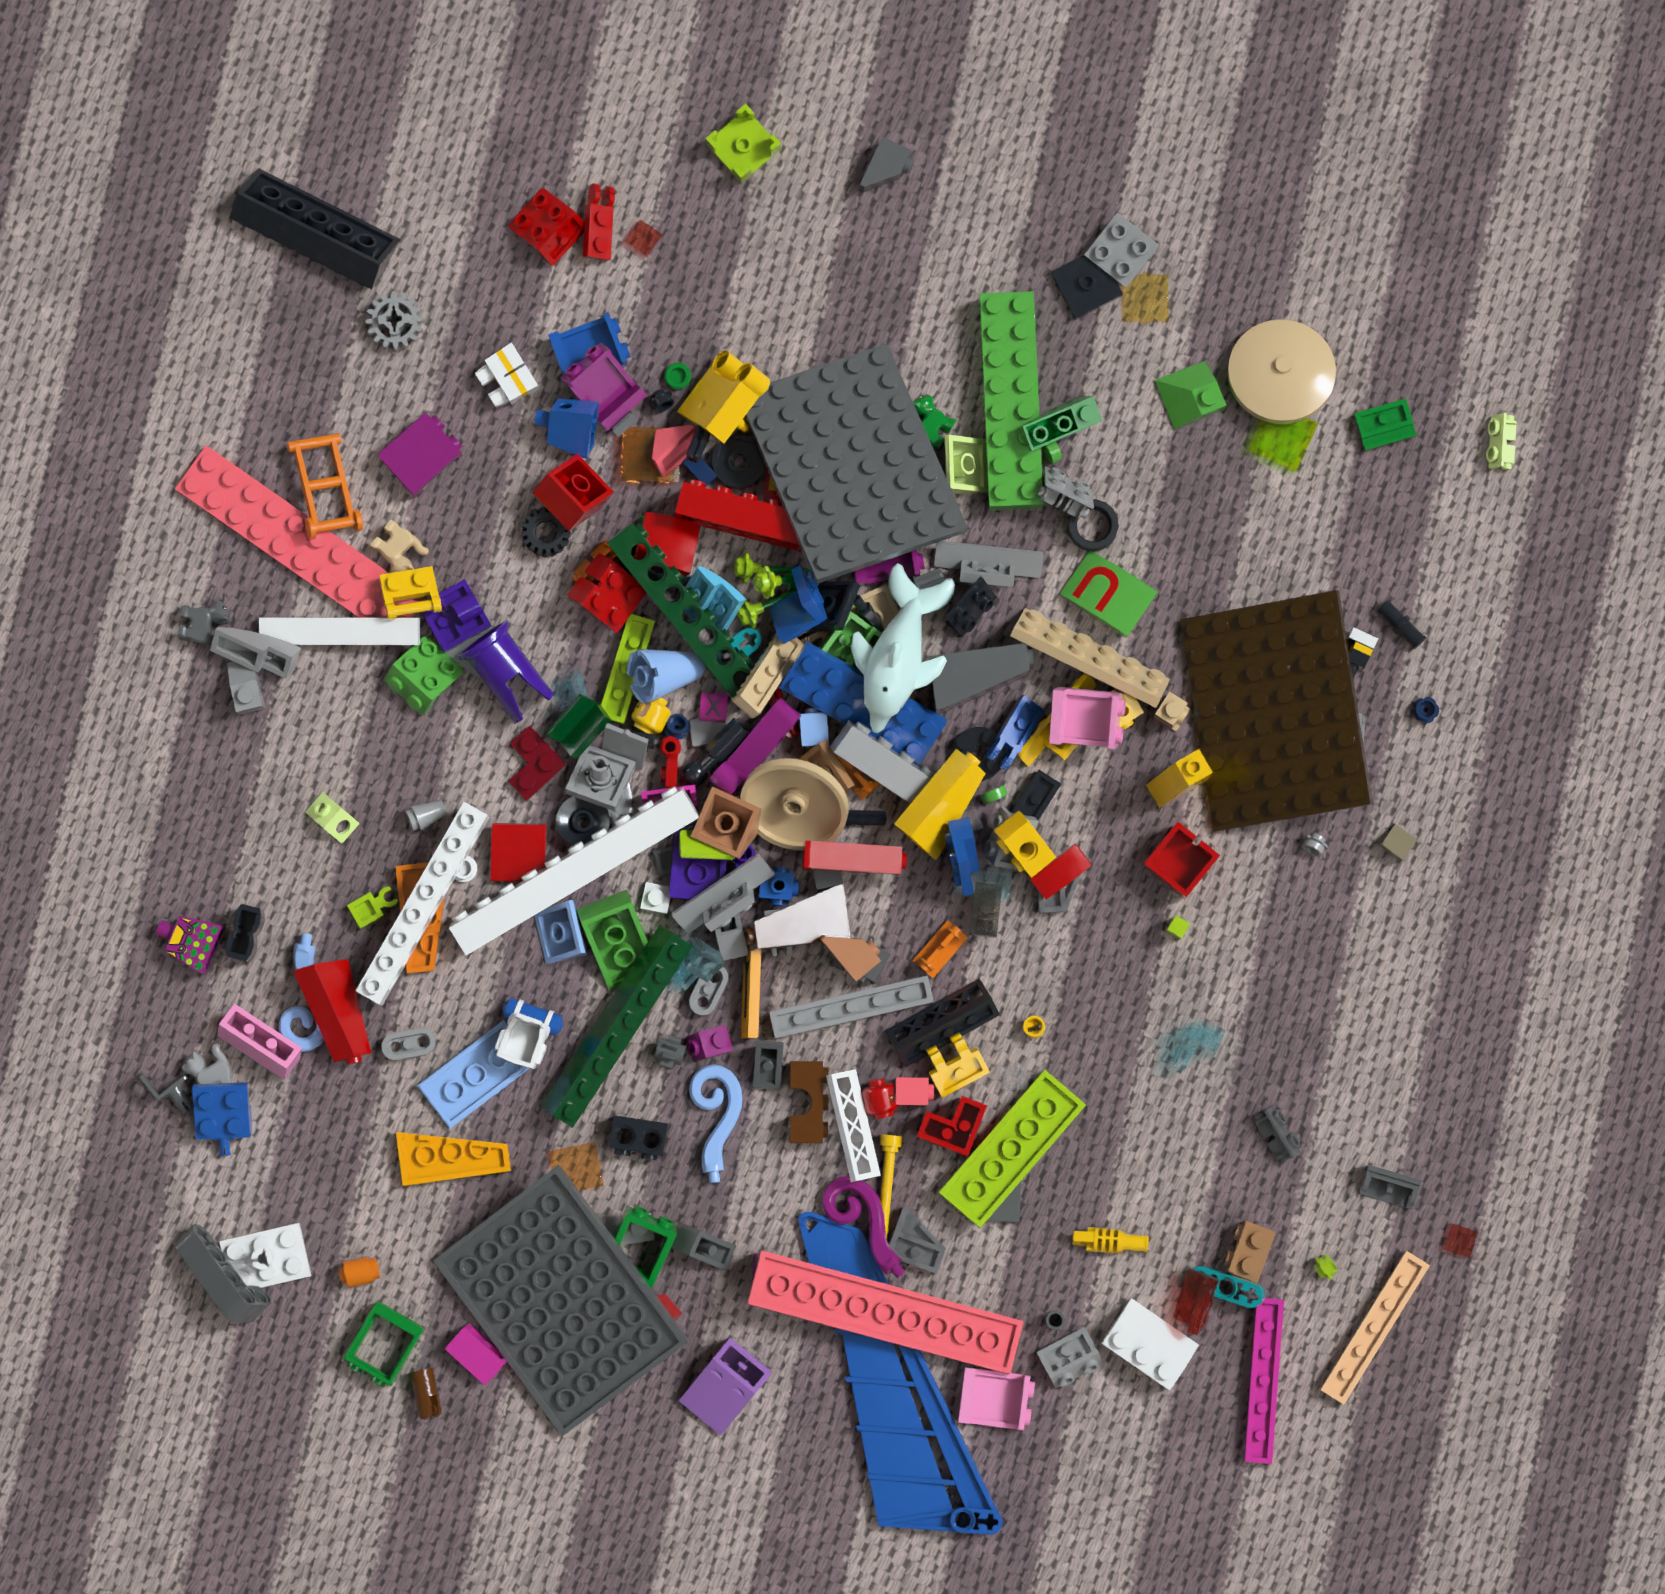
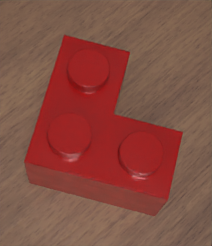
M961 1096L952 1121L926 1111L917 1138L967 1157L987 1105Z

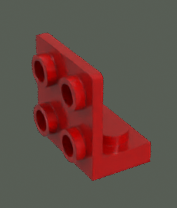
M541 188L508 224V228L534 247L543 259L553 267L584 233V221L573 209L545 188Z

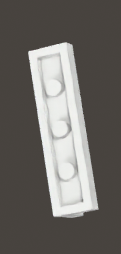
M856 1069L827 1075V1082L851 1182L881 1176Z

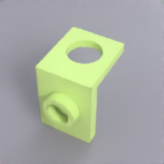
M324 792L320 794L306 811L312 819L340 843H343L359 825V822ZM347 820V828L343 832L338 833L336 827L339 822Z

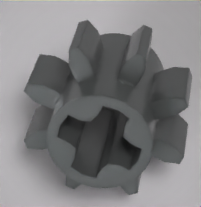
M668 1035L667 1040H659L655 1058L661 1060L660 1066L673 1069L674 1064L681 1066L686 1046L680 1044L681 1038Z

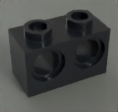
M614 1115L609 1148L615 1149L614 1154L630 1156L631 1151L642 1153L641 1158L657 1161L658 1156H664L669 1124ZM622 1129H629L633 1134V1138L628 1144H621L618 1141L617 1135ZM649 1133H656L659 1136L660 1141L655 1148H648L644 1143V1138Z

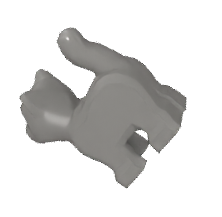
M219 1043L212 1045V1053L217 1062L205 1067L202 1056L198 1052H193L192 1055L186 1058L182 1066L184 1073L190 1074L195 1078L196 1084L235 1083L231 1077L230 1065L225 1054L221 1051Z

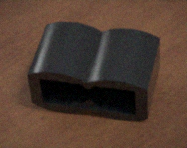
M241 904L238 907L233 920L234 931L230 934L226 944V954L228 957L248 963L253 960L258 947L257 936L262 931L265 922V914L262 909Z

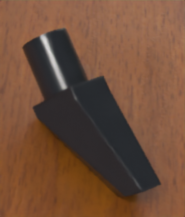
M857 595L853 603L856 607V614L867 624L875 627L882 633L884 627L870 602H865L860 595Z

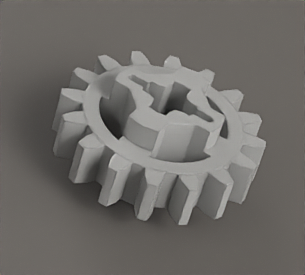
M392 291L391 298L388 299L382 294V302L379 303L373 300L375 309L367 310V313L372 318L367 319L366 324L373 326L368 330L370 336L377 335L374 339L376 344L384 341L383 347L386 350L390 344L394 346L395 351L399 350V344H403L407 349L409 348L408 341L410 339L414 342L418 341L415 333H423V329L418 324L425 322L424 317L417 316L422 312L421 307L414 308L416 304L414 298L406 301V293L397 298L395 291ZM400 305L409 309L412 315H409V313L404 314L400 310ZM389 306V309L383 315H379L384 308ZM394 311L399 320H402L397 322L396 331L391 322H388L393 320ZM407 327H411L408 333L401 337V333ZM379 328H386L390 332V337L382 334Z

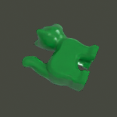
M927 394L917 397L913 404L918 415L924 416L921 422L932 447L939 450L945 438L939 436L938 431L942 429L949 433L956 419L948 418L942 411L935 408L932 396Z

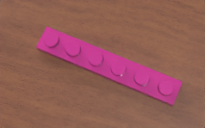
M1265 1298L1261 1305L1255 1307L1244 1462L1272 1464L1284 1300Z

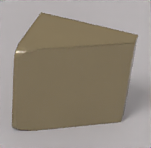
M1395 824L1379 846L1401 862L1417 839Z

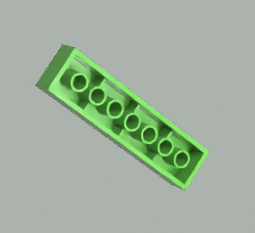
M1034 291L981 293L979 304L989 511L1042 509L1043 501L1037 495L1041 485L1043 486L1041 447L1030 451L1021 427L1039 416Z

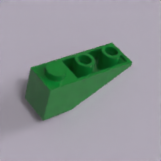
M1082 395L1056 406L1021 427L1029 449L1033 451L1102 422V418L1094 396Z

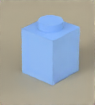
M816 708L805 709V714H800L802 749L813 748L824 740L829 744L827 714Z

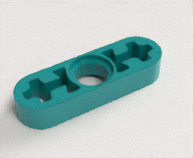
M1198 1266L1191 1269L1187 1276L1188 1284L1193 1290L1247 1308L1257 1307L1265 1300V1290L1260 1284L1206 1266ZM1202 1271L1204 1272L1203 1277L1210 1280L1214 1279V1275H1217L1213 1283V1290H1210L1212 1284L1207 1282L1201 1283L1200 1286L1197 1285L1198 1280L1194 1278V1275L1200 1274ZM1223 1279H1228L1233 1283L1234 1288L1229 1295L1223 1294L1219 1289V1284ZM1254 1288L1255 1294L1259 1295L1258 1299H1254L1252 1302H1249V1296L1239 1294V1299L1235 1298L1239 1289L1251 1291Z

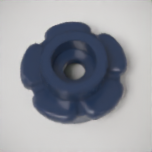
M1431 697L1419 698L1413 705V716L1416 720H1421L1423 723H1431L1434 717H1437L1439 714V706ZM1424 708H1428L1427 713L1423 711Z
M673 714L669 717L664 732L668 737H675L678 740L683 739L687 736V732L690 731V723L685 716Z

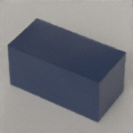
M687 458L683 461V465L698 481L706 483V488L717 479V474L702 458L698 463L688 461Z

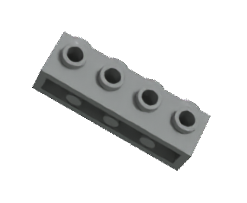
M848 720L830 746L833 752L911 804L936 773L925 765L922 768L913 763L915 759L906 752L901 751L899 754L891 749L893 744L882 736L876 739L870 735L871 729L858 721L855 725Z

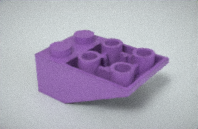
M730 1337L681 1397L679 1402L721 1436L772 1374V1371Z

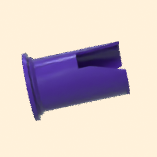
M505 620L469 645L458 655L459 660H469L512 718L513 723L516 724L523 720V717L512 691L506 684L508 680L519 674L525 682L547 700H550L555 695V692L551 691L508 633L507 626L510 623L508 620Z

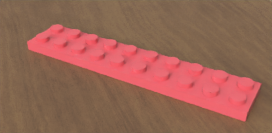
M207 445L175 488L178 492L358 618H387L379 581V575L388 573L386 570L330 531L316 533V538L310 540L305 529V519L309 518L307 515ZM420 597L396 601L394 605L424 601L425 598ZM415 613L397 616V618H412Z
M760 1251L747 1304L1005 1374H1011L1024 1322L765 1251Z

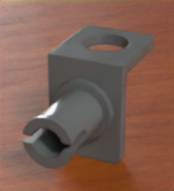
M143 1072L139 1074V1078L158 1101L164 1096L165 1098L169 1097L182 1115L188 1112V1109L182 1102L190 1110L194 1107L193 1101L181 1087L183 1085L182 1082L188 1077L186 1073L160 1093Z

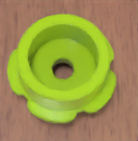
M1327 1254L1322 1257L1317 1256L1315 1258L1317 1263L1314 1265L1316 1272L1322 1279L1327 1277L1332 1280V1276L1338 1272L1336 1265Z

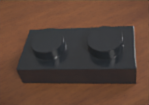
M1038 770L1011 813L1015 814L1017 811H1020L1023 815L1032 816L1039 820L1060 788L1061 783Z

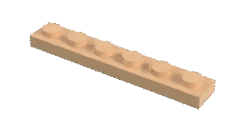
M1405 1251L1320 1389L1322 1392L1343 1405L1345 1404L1430 1266L1429 1264Z

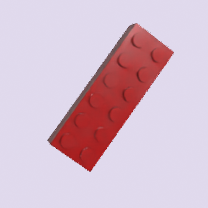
M690 479L689 483L683 482L675 511L677 518L701 524V527L803 552L782 502L769 499L768 503L758 501V496L749 493H742V496L731 494V489L716 486L715 490L706 488V483Z

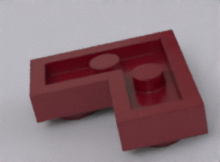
M530 725L510 743L528 764L508 782L526 801H529L566 764Z

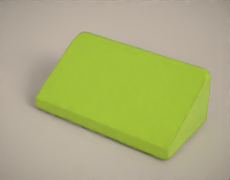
M681 830L679 832L678 849L682 858L735 859V856L691 837L693 830Z

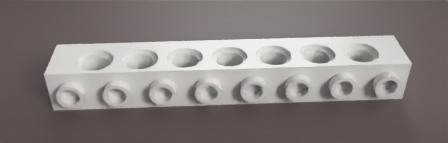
M463 802L356 992L383 1006L490 817L487 814Z

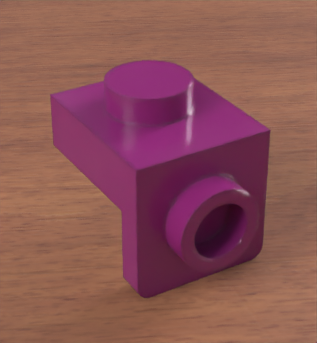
M726 1025L703 1030L686 1037L687 1050L693 1062L733 1051Z

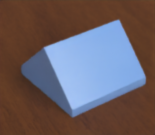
M573 900L548 907L534 915L546 965L587 955Z

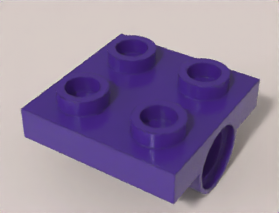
M465 579L439 593L442 606L441 612L433 613V610L422 612L445 653L492 627Z

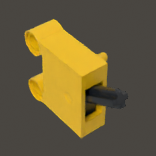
M728 350L721 351L714 358L711 367L677 410L680 415L696 427L686 453L687 460L694 463L700 462L710 436L725 443L736 428L743 432L749 429V425L745 423V415L757 399L767 391L770 385V379L749 362L742 363Z

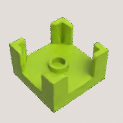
M746 103L736 111V117L718 133L715 130L705 138L706 145L741 184L781 150V142L774 134L770 135L755 119L754 112Z

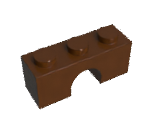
M790 1061V1089L804 1090L812 1099V1106L806 1114L790 1116V1144H823V1138H828V1122H823V1111H828V1094H823V1083H828L826 1077L828 1075V1067H823V1061Z

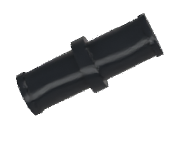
M1389 600L1376 611L1393 627L1392 631L1395 634L1399 633L1414 649L1427 638L1410 622L1411 618L1408 615L1404 616Z

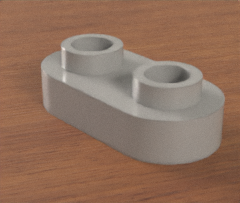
M711 964L702 971L689 999L690 1007L695 1014L706 1016L714 1011L728 983V973L723 966ZM718 973L720 975L719 982L712 983L710 975ZM699 998H707L708 1005L700 1007L698 1005Z
M426 1028L392 1033L384 1038L382 1052L387 1058L395 1061L428 1055L436 1046V1037ZM420 1037L427 1038L428 1043L425 1047L418 1045ZM399 1042L401 1049L398 1052H393L391 1050L392 1043Z

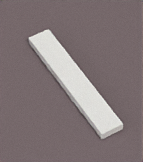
M261 617L259 618V633L293 645H420V618L388 620V618Z

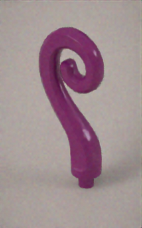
M850 1176L832 1180L827 1185L822 1196V1206L827 1217L841 1225L855 1221L861 1212L859 1200L854 1196L848 1197L849 1210L845 1213H840L835 1207V1199L840 1192L845 1190H851L860 1195L869 1211L870 1249L874 1260L886 1275L892 1273L899 1279L906 1271L899 1265L902 1259L887 1242L883 1207L875 1190L863 1180L851 1182Z

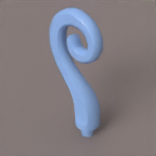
M302 933L300 944L294 943L293 963L295 970L314 964L316 946H311L312 935ZM294 1006L287 1009L281 1016L279 1033L302 1048L301 1052L311 1051L324 1042L318 1025L308 1037H297L292 1033L290 1024L294 1018H301L303 1026L307 1029L313 1025V1015L307 1008Z
M712 1064L704 1066L695 1072L689 1084V1094L697 1107L704 1110H714L722 1104L724 1093L722 1089L716 1088L711 1098H705L701 1094L702 1084L709 1079H718L727 1089L728 1105L726 1111L706 1140L702 1152V1173H708L709 1183L720 1182L719 1171L724 1170L723 1145L738 1120L743 1098L741 1086L735 1075L721 1065Z

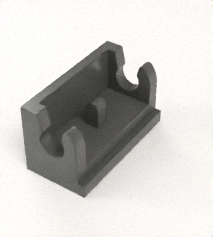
M1367 1165L1359 1194L1412 1209V1206L1414 1207L1422 1180Z

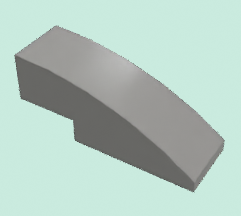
M226 627L216 628L210 651L255 672H259L264 668L286 679L294 671L301 647L268 635Z

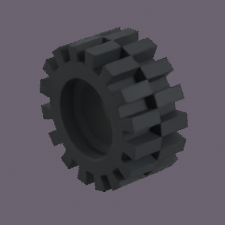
M540 507L539 510L534 509L530 515L525 517L526 520L522 523V538L527 548L535 555L553 557L557 553H561L565 546L568 545L571 532L547 508ZM549 522L556 527L557 533L552 541L542 542L536 537V529L541 523Z

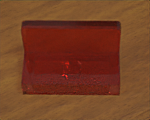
M1191 1268L1186 1272L1173 1318L1189 1324L1187 1332L1197 1336L1205 1328L1219 1279Z

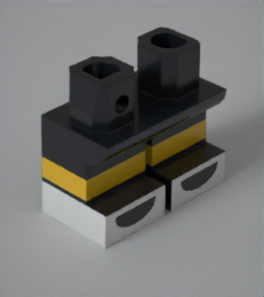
M1354 627L1347 636V642L1353 644L1349 651L1353 679L1357 670L1361 672L1365 668L1378 641V638Z

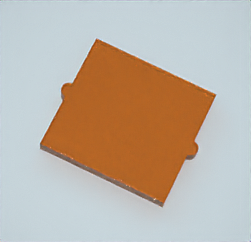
M595 1142L548 1151L552 1169L560 1165L579 1191L604 1186L600 1169L602 1162L598 1159Z

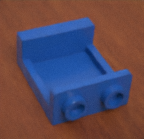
M605 313L602 318L560 334L558 331L548 334L563 376L569 366L580 362L591 347L600 343L610 349L611 354L623 368L628 366L626 359L631 356L626 343L620 344L617 334L621 333V329L616 317L611 319L609 313Z

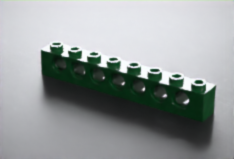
M631 521L610 538L607 544L729 695L734 698L737 695L736 692L742 687L733 682V675L737 671L742 670L749 676L751 669L748 664L752 661L742 649L737 652L732 647L731 643L735 640L725 628L720 631L716 627L714 622L718 619L707 607L703 610L699 606L697 601L701 598L691 586L686 589L682 585L680 580L684 577L674 565L669 568L665 564L663 559L667 556L656 544L652 547L648 543L646 538L650 535L640 523L635 526ZM636 544H641L646 548V554L641 559H635L631 556V549ZM658 565L662 567L663 575L660 579L652 580L648 577V570L651 566ZM671 586H675L680 590V596L675 601H669L665 598V591ZM689 607L697 611V617L692 622H686L682 619V612ZM706 628L714 632V638L709 643H703L699 640V633ZM723 649L728 650L731 654V658L726 664H720L716 661V654Z

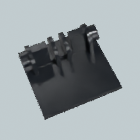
M982 576L977 579L946 615L948 620L945 623L950 628L955 629L961 637L975 628L977 620L984 612H988L993 607L994 600L997 598Z

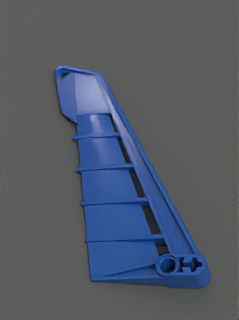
M812 1212L800 1214L798 1221L810 1264L888 1284L882 1270L874 1260L863 1230L847 1224L835 1223L827 1217ZM810 1219L817 1221V1225L809 1233L806 1221ZM835 1329V1333L843 1335L850 1377L845 1378L846 1382H852L859 1425H856L857 1430H861L869 1472L867 1477L871 1483L878 1525L883 1527L989 1535L997 1533L1002 1527V1517L993 1502L922 1352L899 1345L914 1382L906 1381L893 1343ZM909 1386L916 1387L934 1431L924 1430ZM926 1435L936 1436L954 1480L941 1478ZM944 1484L956 1485L965 1507L952 1508ZM959 1512H966L970 1516V1523L964 1528L958 1527L955 1524V1516ZM974 1512L980 1513L979 1519H987L988 1514H993V1519L998 1521L997 1525H992V1529L989 1530L986 1524L978 1523L979 1529H973L975 1524Z

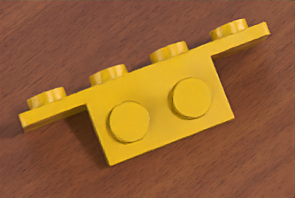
M1084 673L1074 681L1071 688L1093 690L1097 684L1090 675ZM1051 713L1039 723L1035 733L1027 740L1021 752L1017 754L1020 760L1028 767L1045 747L1065 761L1079 745L1071 743L1049 744Z

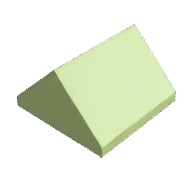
M945 435V477L952 493H988L986 439Z

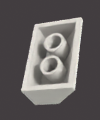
M1132 1298L1101 1342L1105 1347L1168 1390H1171L1198 1347L1196 1342Z

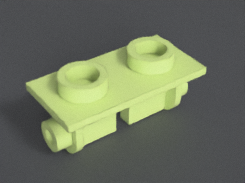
M1507 413L1491 416L1488 424V433L1490 434V445L1486 453L1487 460L1489 461L1488 469L1501 467L1502 470H1511L1512 465L1515 463V446L1506 445L1507 440L1515 441L1517 421H1514V416L1507 415Z

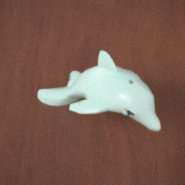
M897 563L891 568L889 573L888 588L891 596L902 610L889 623L874 648L859 631L853 634L851 651L856 666L864 675V703L870 713V726L875 733L882 731L889 719L903 708L913 690L927 686L936 679L947 662L944 656L922 662L921 618L923 614L938 611L948 604L955 588L954 581L951 578H947L935 586L919 589L909 580L903 566Z

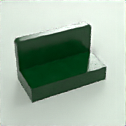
M579 694L549 727L546 734L560 742L571 757L578 759L612 719L601 704Z

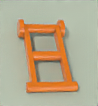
M340 433L287 442L288 452H294L309 518L305 519V529L310 540L315 539L316 533L347 527H354L355 531L363 529V521L359 509L353 510L337 445L341 444ZM330 446L337 476L308 481L301 450ZM339 486L347 517L318 522L311 491Z

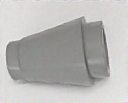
M439 800L437 802L410 806V809L405 811L412 831L418 829L422 831L447 815V811L442 800Z

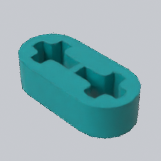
M745 628L733 637L735 641L731 645L734 649L737 648L740 651L741 648L739 646L745 641L744 635H755L757 637L754 640L756 645L753 647L746 645L742 648L747 657H750L760 648L762 639L756 629ZM725 649L720 650L716 654L717 662L720 664H726L727 662H729H722V659L724 657L722 652L725 651Z

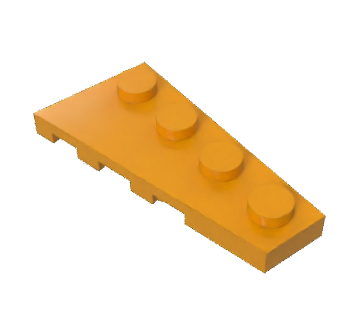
M396 1132L403 1186L511 1171L508 1144Z

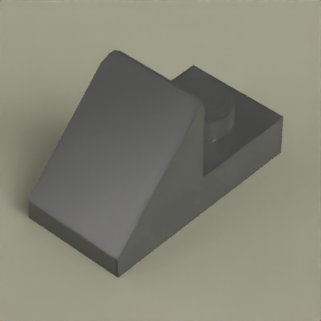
M756 1040L753 1088L780 1090L783 1042Z

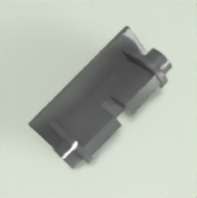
M1271 1106L1254 1116L1257 1121L1255 1124L1264 1139L1272 1134L1274 1135L1275 1139L1269 1142L1268 1146L1276 1160L1280 1159L1281 1163H1284L1291 1159V1157L1293 1158L1301 1153L1299 1150L1300 1143L1293 1133H1289L1285 1126L1286 1119L1280 1110H1276L1274 1106Z

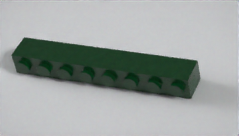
M662 925L658 926L540 1105L543 1109L568 1126L574 1127L693 947Z

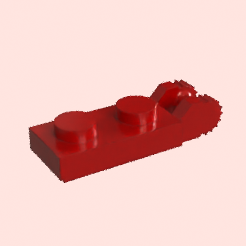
M592 183L588 189L587 205H585L583 257L609 261L611 260L614 212V207L612 206L615 202V190L612 186H606L602 194V205H598L601 199V187L599 184Z

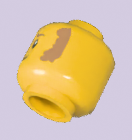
M663 698L647 703L639 701L631 715L632 720L635 722L633 726L645 733H661L671 716L670 709L666 707L668 702Z

